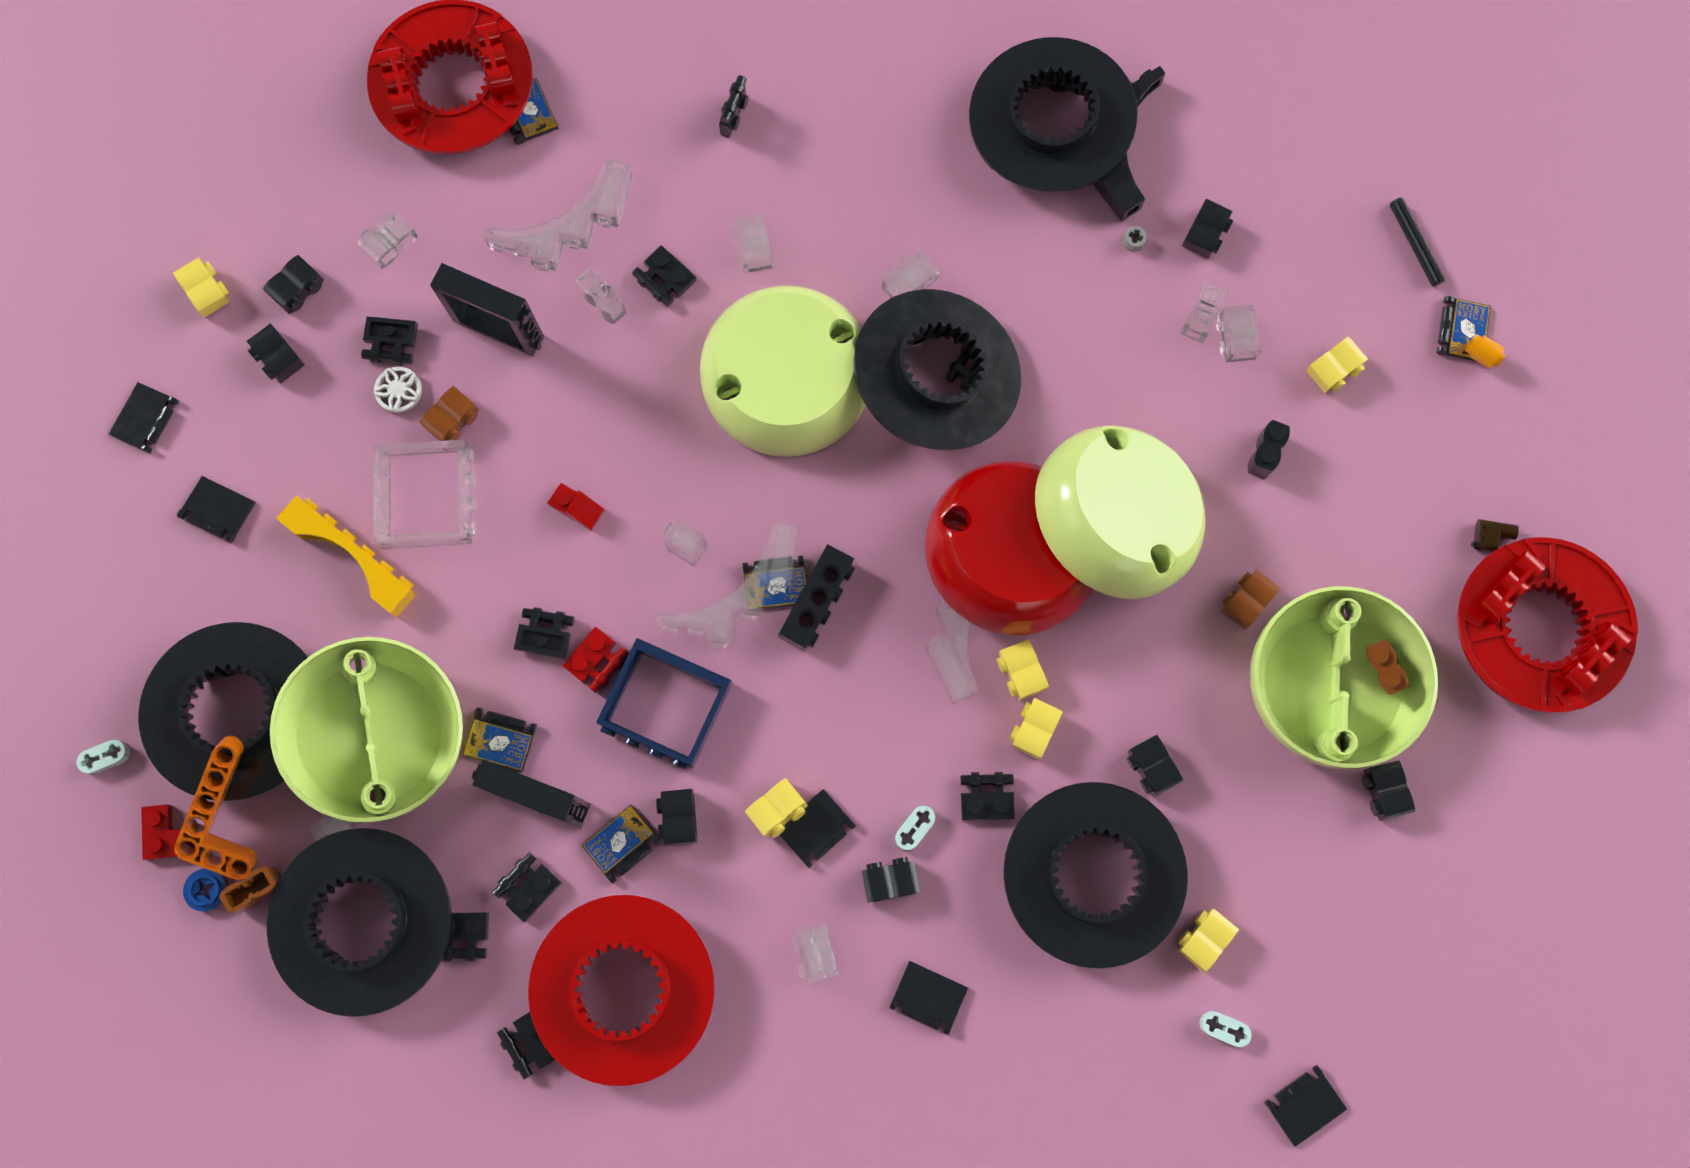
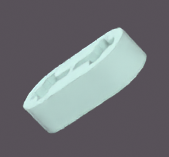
M119 740L107 741L80 753L76 761L77 767L83 773L98 774L127 761L130 755V748L128 744ZM114 747L121 748V751L117 753L118 757L107 756L115 751ZM89 757L100 758V760L92 763L93 767L86 766V763L90 761Z
M928 806L917 807L895 835L896 845L904 851L914 849L934 824V811ZM925 811L928 812L930 823L923 822L917 828L915 824L919 817L916 814L918 812L922 814ZM913 828L916 831L911 838L914 843L912 845L909 843L905 846L902 845L900 834L902 832L908 834Z
M1214 1011L1205 1012L1199 1021L1200 1028L1205 1034L1232 1046L1244 1047L1251 1040V1030L1246 1024ZM1215 1016L1216 1022L1223 1025L1222 1030L1213 1028L1212 1031H1209L1210 1026L1206 1024L1207 1019H1213ZM1241 1027V1033L1245 1034L1244 1038L1238 1039L1235 1042V1036L1227 1033L1229 1028L1238 1030Z

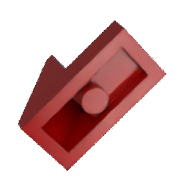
M562 483L559 484L547 503L551 508L592 531L605 510L579 490L576 492Z

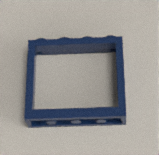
M636 638L596 723L602 727L601 732L611 737L619 734L625 737V743L635 748H638L641 744L649 748L647 753L662 759L663 755L672 758L671 764L684 770L687 766L694 768L733 683L722 675ZM642 654L720 689L689 756L611 722Z

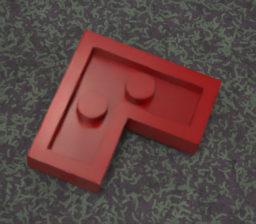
M164 804L141 807L142 860L177 857L174 847L181 829L172 830V806ZM186 841L190 847H195L193 843Z

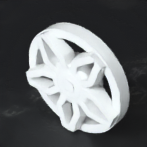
M387 368L375 382L374 395L377 402L385 410L393 413H403L412 409L419 402L422 395V384L418 376L408 368ZM403 372L405 374L401 375L399 379V376L396 373ZM392 374L395 380L390 381L389 375ZM411 376L408 382L405 383L404 380ZM386 378V382H387L389 385H385V384L381 385V383H382L383 380ZM414 380L417 384L416 392L412 388H409L410 386H412ZM384 389H387L388 391L386 393L379 392ZM409 392L412 393L415 397L408 396ZM380 397L388 398L389 406L384 404ZM403 399L411 401L409 404L400 407Z

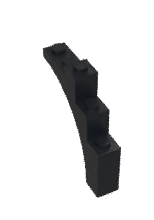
M1161 66L1154 70L1149 69L1145 71L1134 83L1130 82L1135 93L1137 108L1149 94L1161 86L1165 76ZM1127 154L1111 173L1093 184L1121 222L1141 210L1145 201L1132 176Z

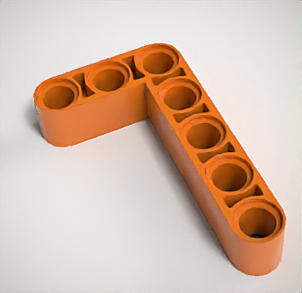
M227 736L219 742L211 753L175 843L174 851L181 860L235 880H244L256 865L257 854L248 847L210 833L244 749L240 739L234 736ZM222 748L229 749L233 755L225 754ZM213 772H219L223 779L217 778ZM204 795L212 797L214 802L206 800ZM195 818L201 819L205 825L197 823ZM186 841L193 843L195 847H190ZM212 851L218 852L221 857L215 856ZM237 861H242V862H244L247 866H246V867L241 866V865H239V863H238Z

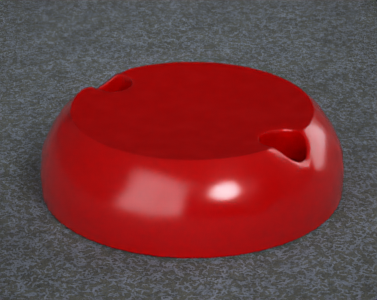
M1001 461L982 465L968 471L951 484L937 501L926 529L925 558L929 574L937 591L958 615L968 622L994 633L1030 635L1050 630L1072 617L1085 604L1093 592L1092 588L1075 578L1059 562L1042 534L1035 506V489L1042 466L1032 463Z

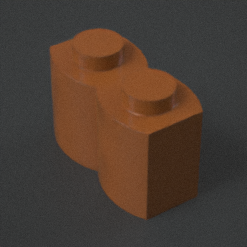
M452 386L422 416L419 423L446 446L448 443H454L459 438L460 430L465 425H471L476 420L479 409L456 387Z
M1257 569L1252 574L1247 571L1238 582L1241 588L1236 593L1231 591L1222 601L1226 606L1221 611L1244 630L1251 626L1281 589Z
M1383 639L1366 647L1367 658L1370 664L1378 670L1379 682L1389 695L1410 687L1408 673L1398 663L1396 649L1388 640Z
M273 867L255 869L245 877L243 882H236L226 887L219 897L228 913L249 911L256 907L262 898L272 896L281 875L278 869Z

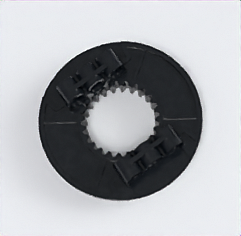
M1044 37L1029 40L1011 47L996 57L979 77L972 93L969 108L971 136L984 162L1006 180L1028 189L1044 192L1073 191L1093 185L1106 177L1119 165L1127 154L1134 139L1138 117L1134 90L1121 67L1098 48L1078 40L1061 37ZM1047 87L1054 92L1072 91L1077 95L1084 96V102H1088V121L1084 122V128L1078 129L1077 135L1071 133L1069 140L1064 136L1061 137L1060 142H1057L1054 137L1049 142L1046 141L1045 136L1037 139L1035 132L1028 134L1029 127H1022L1023 120L1019 119V102L1023 99L1024 92L1029 93L1030 88L1041 89Z
M936 289L913 290L896 295L872 312L856 340L853 358L854 376L863 402L870 413L886 430L909 444L933 450H958L975 446L996 434L1006 424L1016 408L1021 390V367L1015 346L1006 330L992 314L964 296ZM945 337L948 340L950 337H953L954 344L961 343V350L969 351L967 358L974 360L971 364V367L975 368L972 376L975 377L971 382L972 386L966 393L961 392L958 397L953 394L950 399L944 394L941 398H938L936 392L929 395L926 387L923 389L919 388V381H912L914 374L907 372L910 364L905 362L909 358V355L906 353L910 349V345L920 344L927 339Z
M245 622L211 625L195 631L178 641L156 663L147 678L140 698L138 711L139 731L143 747L153 766L171 784L195 796L211 753L216 746L201 739V735L194 731L196 725L189 722L194 718V715L190 714L189 710L195 707L191 703V699L198 698L195 691L197 689L203 690V683L212 682V680H216L218 677L245 673L257 680L258 684L265 688L262 692L269 697L265 700V704L269 705L270 709L264 711V714L268 716V720L261 721L264 727L263 730L256 729V738L248 737L247 745L243 744V753L223 801L251 798L285 782L279 773L271 749V715L282 686L290 674L308 656L298 645L283 634L262 625ZM222 748L225 754L233 755L229 749ZM213 772L217 778L223 779L219 772ZM204 795L206 799L213 800L209 795Z
M1085 782L1065 786L1049 793L1037 801L1023 815L1013 830L1007 845L1003 865V880L1007 901L1013 916L1024 933L1038 947L1051 956L1072 965L1086 968H1111L1138 960L1155 949L1168 936L1179 919L1184 906L1188 885V870L1184 850L1176 831L1155 805L1136 792L1118 785L1102 782ZM1082 833L1085 836H1089L1092 833L1097 836L1104 835L1106 838L1115 839L1116 843L1123 841V849L1132 851L1129 858L1137 861L1133 869L1139 871V874L1134 876L1138 886H1134L1131 889L1135 895L1128 896L1129 904H1121V911L1118 909L1112 910L1111 916L1108 913H1102L1100 917L1097 913L1088 915L1087 911L1079 913L1076 905L1068 906L1069 898H1061L1064 892L1063 889L1056 888L1060 879L1054 877V873L1059 871V868L1054 864L1062 859L1058 853L1065 852L1066 847L1064 844H1072L1073 837L1079 839L1082 837Z
M356 828L339 831L327 835L305 848L288 865L277 882L267 915V939L270 954L278 973L286 985L309 1005L327 1013L340 1016L355 1017L381 1013L413 997L425 986L438 969L448 947L451 934V901L445 882L435 864L419 847L397 834L379 829ZM354 881L373 883V887L382 888V894L390 895L387 902L394 903L395 905L390 911L397 914V917L391 920L396 929L389 932L393 939L384 943L387 949H379L377 951L378 955L370 956L368 960L350 962L333 951L326 944L325 940L319 938L323 932L316 927V925L322 922L317 917V914L324 912L321 903L329 901L327 894H334L336 892L335 887L342 888L344 883H354Z

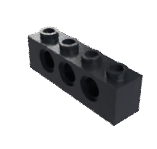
M829 544L826 545L782 626L778 638L804 652L807 646L813 648L820 635L815 631L820 623L826 624L831 614V611L827 609L832 601L837 603L844 590L840 588V585L844 579L849 581L856 568L852 566L855 558ZM827 571H832L837 575V580L829 583L824 579L823 574ZM815 593H820L825 597V603L816 605L812 602L811 596ZM803 615H808L812 618L813 625L805 628L799 623V618Z

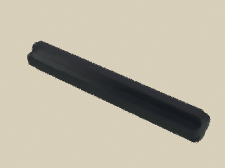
M1402 197L1393 200L1390 203V208L1430 284L1433 287L1440 285L1445 281V276Z

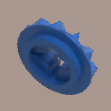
M205 868L193 872L187 878L183 887V896L188 906L196 911L204 912L217 908L222 902L219 895L226 888L225 878ZM202 883L213 885L209 890L210 897L199 895L203 890Z

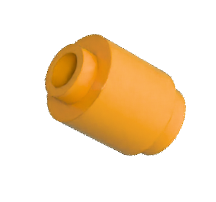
M1476 334L1465 349V352L1469 353L1470 358L1488 369H1491L1493 366L1498 367L1506 356L1503 353L1504 347L1484 335L1481 337Z

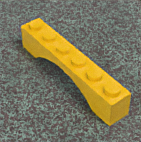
M296 495L276 519L302 540L329 542L348 551L364 571L369 584L371 598L397 618L417 595L411 590L414 585L403 576L399 579L392 574L395 569L384 560L378 563L373 559L375 553L363 544L361 548L356 545L354 541L357 538L346 529L342 532L335 527L338 522L327 513L321 516L316 512L319 507L309 498L303 501Z

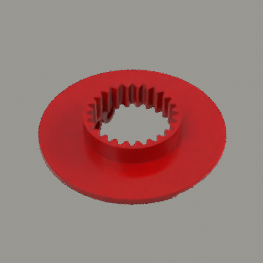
M439 0L407 11L384 30L375 43L369 60L367 91L376 117L384 128L397 140L427 153L460 154L490 144L507 132L517 121L530 97L533 80L532 62L523 38L516 28L500 13L472 1ZM454 51H457L458 55H462L465 51L467 57L473 55L475 61H480L486 75L483 78L485 85L480 87L482 94H476V101L469 100L468 107L461 104L459 110L451 107L449 112H446L444 107H441L438 111L435 105L430 107L426 100L423 101L417 85L420 84L418 77L423 75L421 68H428L427 61L435 62V56L437 55L442 58L444 52L452 55Z
M1549 537L1526 538L1509 543L1493 551L1469 575L1458 604L1457 627L1459 639L1472 669L1481 681L1501 698L1528 710L1543 713H1564L1594 704L1609 694L1619 684L1627 672L1635 653L1638 621L1632 598L1623 581L1595 553L1566 540ZM1534 590H1537V592L1547 590V594L1550 595L1556 592L1557 599L1563 597L1566 599L1565 606L1572 605L1571 614L1578 616L1574 622L1581 626V629L1576 630V634L1581 636V638L1574 641L1577 647L1570 650L1571 654L1565 656L1563 660L1552 663L1550 661L1540 663V659L1537 658L1530 661V654L1522 655V647H1514L1516 639L1508 636L1512 629L1506 627V624L1511 622V619L1506 615L1512 612V607L1516 604V600L1524 593H1530Z
M612 895L589 901L569 912L550 930L536 953L529 977L528 1001L530 1014L535 1030L544 1047L560 1065L582 1079L602 1085L630 1086L640 1084L664 1075L681 1063L696 1047L707 1028L713 1009L715 993L714 974L709 954L700 936L691 924L675 910L661 902L641 896ZM621 945L624 950H630L634 947L635 953L644 951L643 957L645 959L652 957L650 965L657 966L656 976L663 977V980L658 983V986L664 989L663 993L658 994V998L662 1000V1003L655 1005L658 1013L650 1014V1022H642L641 1029L639 1027L632 1028L631 1034L627 1029L622 1030L620 1034H618L617 1029H613L608 1033L606 1026L598 1029V1021H594L590 1016L591 1014L588 1012L585 1003H583V993L578 991V987L584 984L579 979L580 975L587 974L584 966H591L593 964L591 957L599 958L601 956L600 950L606 953L610 952V947L613 950L621 948Z

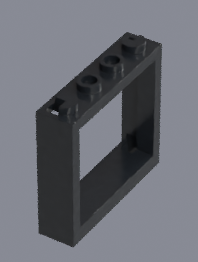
M441 263L430 286L453 322L532 357L536 350L541 349L544 334L526 299Z
M484 759L481 764H478L476 771H473L472 774L473 786L579 828L582 827L591 803L576 795Z

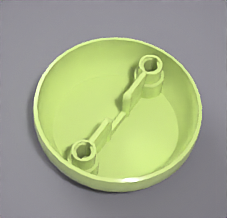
M788 285L772 286L745 295L730 305L717 318L704 342L700 362V383L710 413L717 424L731 438L759 453L790 457L814 453L828 447L843 437L855 425L866 407L855 381L853 367L856 340L862 329L856 318L838 301L810 288ZM733 395H736L735 398H732V399H729V400H725V399H727V398H729V397H731V396H733Z
M1096 426L1074 434L1061 443L1046 459L1037 478L1035 506L1042 534L1059 562L1075 578L1090 588L1108 596L1122 599L1147 598L1173 586L1194 565L1200 553L1205 534L1206 523L1203 497L1199 485L1187 464L1171 447L1158 438L1143 431L1124 426Z
M1334 586L1308 592L1290 601L1269 620L1255 644L1251 657L1250 688L1256 710L1263 724L1284 748L1299 758L1322 767L1360 769L1383 763L1399 755L1420 736L1434 710L1437 699L1438 675L1434 654L1427 638L1414 619L1391 600L1365 589ZM1344 610L1347 614V621L1344 620ZM1383 639L1388 640L1394 646L1398 655V663L1404 667L1410 679V687L1392 695H1389L1382 688L1378 678V670L1370 664L1366 654V647ZM1340 739L1343 742L1344 746L1342 752L1340 751Z
M361 637L339 641L322 648L304 660L290 674L282 686L274 704L270 723V742L273 757L279 773L287 786L310 808L328 817L350 823H376L395 819L412 812L427 802L443 786L453 771L459 756L463 735L462 712L459 700L445 673L435 662L417 649L399 641L377 637ZM361 659L366 662L365 667L363 669ZM354 660L356 671L350 668L351 663ZM381 789L384 790L386 793V797L383 801ZM373 791H375L376 803L370 799Z

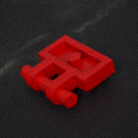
M595 626L562 666L582 683L589 676L594 678V681L588 688L597 693L602 686L605 687L609 683L608 679L614 671L624 665L623 661L629 653L622 647L615 655L610 652L616 645V642ZM606 658L609 660V663L599 673L595 669Z

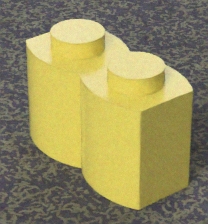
M198 257L173 272L197 311L204 318L230 303L226 297L229 291L221 280L216 282L213 276L217 273L208 261L204 263Z
M1347 337L1313 362L1306 372L1324 393L1330 390L1336 392L1346 384L1345 378L1350 375L1355 378L1365 370L1363 365L1368 359L1350 337Z
M1029 639L1000 650V658L996 659L1000 671L1002 673L1006 672L1010 681L1007 682V687L1012 697L1016 696L1018 701L1048 690L1047 679Z
M1034 698L1032 704L1026 702L1020 715L1024 717L1021 727L1015 725L1009 738L1014 741L1011 747L1040 761L1063 711Z
M785 778L749 806L745 813L762 835L768 839L769 837L775 838L785 830L784 825L788 821H796L805 814L806 811L804 809L808 805Z
M1214 908L1208 911L1202 910L1194 920L1197 925L1193 931L1189 932L1187 930L1178 941L1180 947L1177 951L1202 972L1209 970L1239 930Z

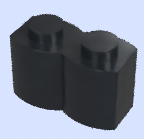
M1206 198L1182 247L1207 259L1211 253L1217 254L1223 242L1219 239L1221 233L1227 234L1234 221L1230 219L1233 211Z
M296 255L286 263L281 272L274 275L265 284L263 290L290 314L298 311L303 306L306 297L317 293L321 289L324 279L304 259Z
M271 323L246 341L251 347L247 351L256 362L261 360L265 366L262 370L271 380L276 378L282 383L305 366Z
M1271 420L1258 436L1257 450L1249 459L1248 473L1266 479L1275 470L1281 459V449L1289 439L1290 426L1275 420Z
M1157 734L1127 751L1129 756L1126 759L1132 770H1138L1141 774L1142 780H1140V784L1146 794L1151 793L1153 797H1156L1184 781Z
M1399 760L1364 770L1362 782L1365 789L1369 790L1372 795L1370 808L1373 815L1377 816L1379 821L1416 812L1411 792L1407 786L1405 772Z
M694 790L661 791V798H656L657 814H662V824L658 825L659 840H664L665 846L698 843Z
M908 857L893 859V865L882 867V862L867 864V870L861 871L867 903L921 893L915 862H908Z

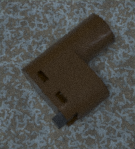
M1478 519L1471 547L1480 551L1493 552L1499 548L1500 538L1516 540L1519 527L1514 524Z

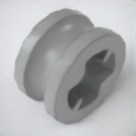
M1138 226L1127 229L1123 238V244L1126 249L1133 252L1141 250L1147 239L1146 232ZM1133 235L1138 236L1137 243L1131 242Z

